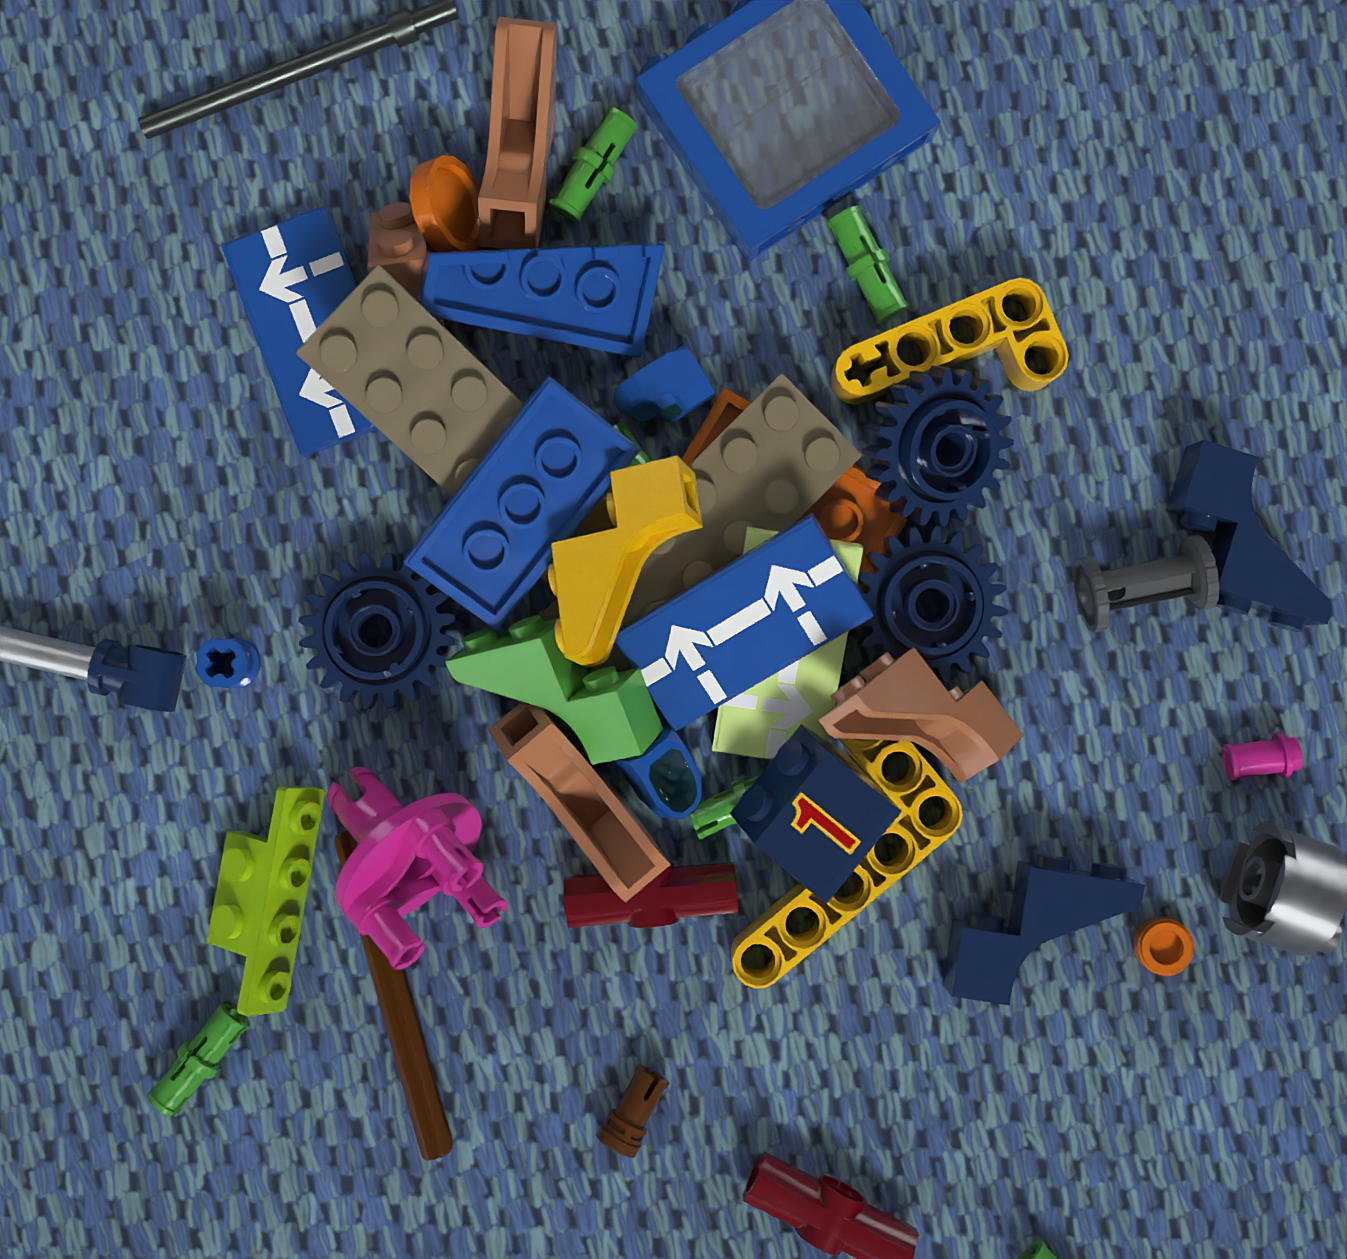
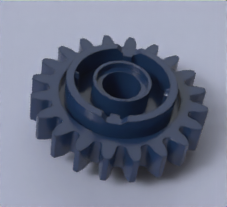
M931 366L929 374L911 371L909 375L910 387L893 383L890 386L892 395L895 398L893 405L878 401L875 404L878 412L884 417L883 423L866 424L865 429L872 435H876L878 441L874 445L863 448L862 454L876 458L878 462L867 470L865 476L866 478L882 482L874 495L876 498L890 503L889 511L891 513L907 517V520L923 526L930 522L946 527L949 517L960 521L967 520V504L981 509L986 506L984 496L982 495L984 487L999 491L1001 488L999 482L993 477V472L995 469L1006 470L1010 468V463L999 457V451L1014 445L1013 439L1000 436V430L1006 427L1012 421V418L1008 415L995 413L1004 398L1002 395L987 393L990 382L987 379L972 377L971 371L958 368L950 370V368ZM942 439L941 449L936 455L937 444Z
M940 526L929 527L923 542L919 531L914 527L905 529L904 547L893 536L883 539L884 548L887 552L886 557L874 551L865 554L867 561L874 568V571L872 573L859 572L857 581L865 586V592L862 594L872 608L874 616L858 625L867 626L868 632L859 639L857 644L862 648L879 646L873 656L872 663L886 652H889L892 658L896 660L914 647L930 669L933 668L937 678L941 682L946 683L950 682L951 664L960 672L969 674L972 672V666L968 659L969 653L981 658H988L990 656L988 649L982 643V638L1002 637V632L990 624V619L1007 615L1008 609L1000 605H994L992 598L1000 595L1007 588L1003 584L988 583L987 578L999 566L996 562L977 564V559L983 551L981 544L971 545L962 551L961 547L964 537L960 531L952 532L945 540V543H943ZM930 589L938 598L939 608L933 618L924 621L917 614L915 604L918 595L922 591Z
M366 552L361 553L359 571L348 561H339L338 567L342 576L341 580L338 581L331 576L321 574L319 579L327 590V594L325 596L307 594L305 598L311 605L317 608V614L301 616L298 620L301 624L314 629L312 636L299 641L300 647L316 648L318 651L317 656L313 657L306 664L307 669H322L325 667L328 669L320 684L323 689L334 687L342 682L343 686L340 691V701L350 702L360 691L363 709H372L377 702L379 693L382 695L387 709L398 706L399 690L411 702L419 700L420 693L416 684L417 681L420 680L429 687H436L439 683L436 676L432 673L431 667L435 665L447 668L445 661L448 658L440 653L441 647L459 644L457 638L446 635L443 632L445 626L454 624L459 620L457 615L440 612V607L445 605L451 597L444 592L431 595L430 590L434 585L423 577L416 580L415 576L417 573L405 564L400 571H397L396 555L386 552L383 556L379 568H377L373 556ZM378 615L387 617L392 625L391 638L381 647L373 645L367 636L369 622Z

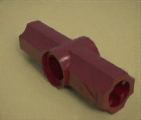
M734 862L674 867V863H670L671 865L626 903L613 891L600 873L567 876L563 879L568 928L628 923L630 927L651 928L677 923L679 918L739 913Z
M765 1151L757 1159L742 1194L743 1201L795 1227L797 1234L810 1245L835 1256L840 1255L843 1251L856 1259H913L919 1238L917 1228L866 1203L865 1198L851 1186L841 1182L838 1187L840 1181L831 1176L821 1175L818 1179Z

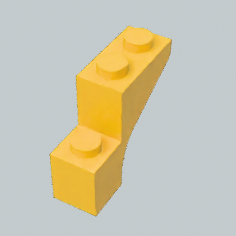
M678 456L611 471L613 492L607 494L606 504L610 520L617 528L551 543L553 563L549 564L548 579L552 592L558 597L560 619L555 621L554 630L557 645L561 652L564 653L565 658L586 668L604 663L610 655L638 576L646 559L658 546L668 539L687 531L703 528L695 472Z

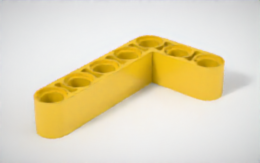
M837 738L867 776L901 809L902 812L884 833L899 835L902 843L901 851L895 859L883 862L877 860L874 845L855 868L854 872L858 875L859 883L855 892L848 897L840 898L833 895L828 903H826L804 885L798 883L744 928L733 940L730 951L733 970L737 978L746 986L756 989L766 988L777 982L959 828L963 815L962 806L958 798L910 741ZM901 751L908 759V772L898 782H888L882 774L883 760L887 755ZM931 796H939L945 806L942 819L934 825H923L919 819L918 811L920 805ZM798 907L812 909L815 912L816 919L810 930L797 934L786 928L785 922L792 910ZM755 944L765 945L772 950V958L767 966L754 970L742 963V954L748 947Z

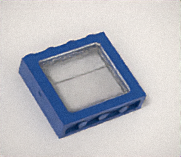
M740 0L734 7L733 14L716 25L713 21L701 25L690 34L685 46L670 56L667 53H660L643 65L639 72L640 75L635 78L638 101L747 262H750L930 142L941 123L859 0Z

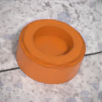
M1157 916L1147 919L1137 928L1133 938V951L1139 963L1149 971L1161 976H1171L1180 973L1190 964L1194 954V941L1191 933L1183 924L1169 917Z

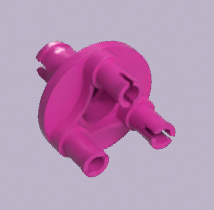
M355 767L349 770L350 777L364 794L356 802L352 801L339 784L332 783L326 796L331 811L338 815L342 825L358 843V846L346 861L338 877L335 889L337 905L360 934L371 937L389 959V963L395 970L404 969L414 963L425 949L424 942L414 934L402 916L417 909L438 892H443L448 896L453 895L471 916L475 925L481 929L492 925L501 917L494 907L500 912L506 911L507 902L497 894L481 875L484 865L472 855L480 837L482 822L479 812L464 796L455 793L436 794L404 807L389 788L379 781L378 775L365 767Z

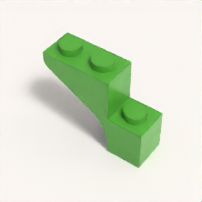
M536 615L514 623L508 628L509 631L496 634L493 627L478 630L462 639L464 647L445 661L451 676L460 683L539 706L558 715L576 733L592 765L642 755L663 731L640 668L617 673L615 667H605L588 674L586 667L565 658L564 653L559 649L554 630L557 619L543 622L542 617Z

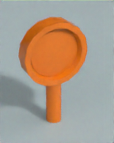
M441 155L425 160L415 167L410 179L409 197L413 217L421 235L433 250L437 252L475 251L480 247L478 209L480 188L468 167L456 157Z

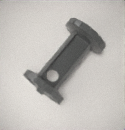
M1198 534L1183 538L1179 546V555L1175 557L1101 571L1099 565L1091 556L1078 558L1074 563L1073 582L1079 611L1084 624H1086V627L1091 632L1103 631L1108 628L1110 611L1184 596L1188 597L1195 609L1202 611L1214 608L1219 599V576L1215 559L1208 543Z

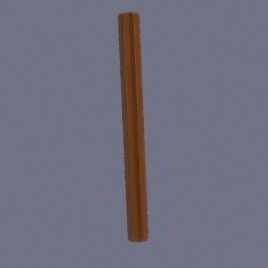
M348 831L341 832L334 838L341 868H343L350 855L358 846V843ZM360 934L421 1156L426 1161L442 1158L451 1152L453 1141L405 969L395 970L389 963V959L371 937Z

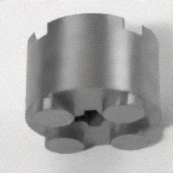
M1262 823L1255 826L1251 830L1260 834L1250 844L1240 840L1231 854L1221 885L1220 901L1230 904L1231 919L1223 917L1226 928L1233 934L1299 956H1308L1317 951L1325 954L1333 952L1341 939L1342 928L1340 923L1347 906V860L1345 855L1334 845L1273 824Z

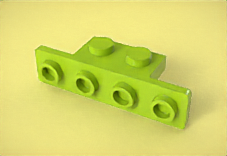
M279 786L276 791L268 838L245 831H227L207 943L246 957L237 1012L242 1015L255 1016L283 1012L287 1007L318 830L322 817L325 797L323 789L317 787Z

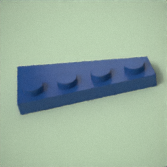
M651 243L426 252L417 301L437 318L641 358L665 245Z

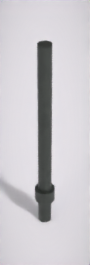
M439 0L410 12L406 6L386 14L387 21L138 117L140 128L145 137L151 139L397 43L399 48L420 40L418 34L457 20L459 16L452 0Z

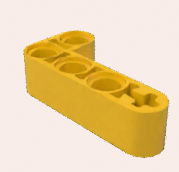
M1016 278L850 346L842 352L831 372L830 383L837 398L845 403L861 404L891 392L890 386L893 383L910 384L909 375L911 371L929 374L931 366L949 368L996 348L1007 377L1012 384L1021 390L1031 392L1041 390L1059 377L1067 367L1069 355L1066 343L1042 289L1030 279ZM1010 298L1020 302L1025 308V321L1017 322L1009 319L1003 312V300ZM962 320L970 324L974 331V342L964 344L955 340L950 333V322ZM908 341L918 345L923 354L922 364L911 366L902 362L897 355V344ZM1026 350H1036L1043 354L1048 365L1046 374H1036L1029 370L1024 358ZM881 357L883 367L874 370L864 383V387H862L858 379L848 381L845 377L853 363L859 371L875 366Z

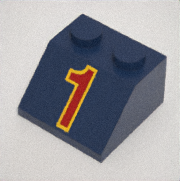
M801 724L789 740L780 747L776 756L753 785L744 792L730 814L758 848L819 899L828 903L902 811L846 753Z

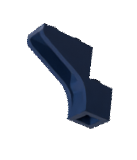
M1201 440L1187 446L1166 511L1181 515L1180 524L1193 530L1214 533L1216 527L1219 528L1211 551L1219 576V599L1215 607L1242 615H1248L1250 608L1270 614L1269 624L1294 632H1303L1304 626L1328 624L1332 610L1330 600L1264 531L1256 518L1252 503V481L1259 457L1207 440Z
M1036 853L1035 863L1018 860L1008 927L1003 926V917L988 913L970 912L969 921L952 919L943 986L952 997L1010 1005L1012 988L1018 970L1026 957L1035 948L1049 940L1137 908L1142 902L1145 885L1126 877V867L1108 863L1092 862L1090 872L1071 869V859L1050 854Z

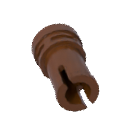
M638 1064L635 1068V1073L616 1109H610L607 1118L601 1123L595 1134L604 1145L630 1158H635L642 1139L647 1133L645 1125L662 1093L669 1085V1081L664 1076L655 1071L649 1074V1068Z

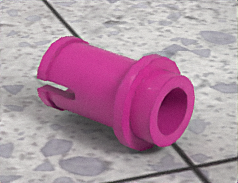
M1282 732L1273 734L1271 740L1235 745L1225 744L1222 747L1224 771L1230 781L1237 780V778L1278 773L1280 777L1286 778L1290 777L1293 771L1300 770L1303 764L1302 751L1298 740L1294 736L1286 737Z

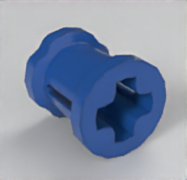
M212 638L203 643L196 654V673L200 680L209 687H245L254 681L261 667L260 655L256 647L247 640L240 638ZM223 653H235L236 658L231 662L235 673H222L221 668L226 663L225 658L222 656Z

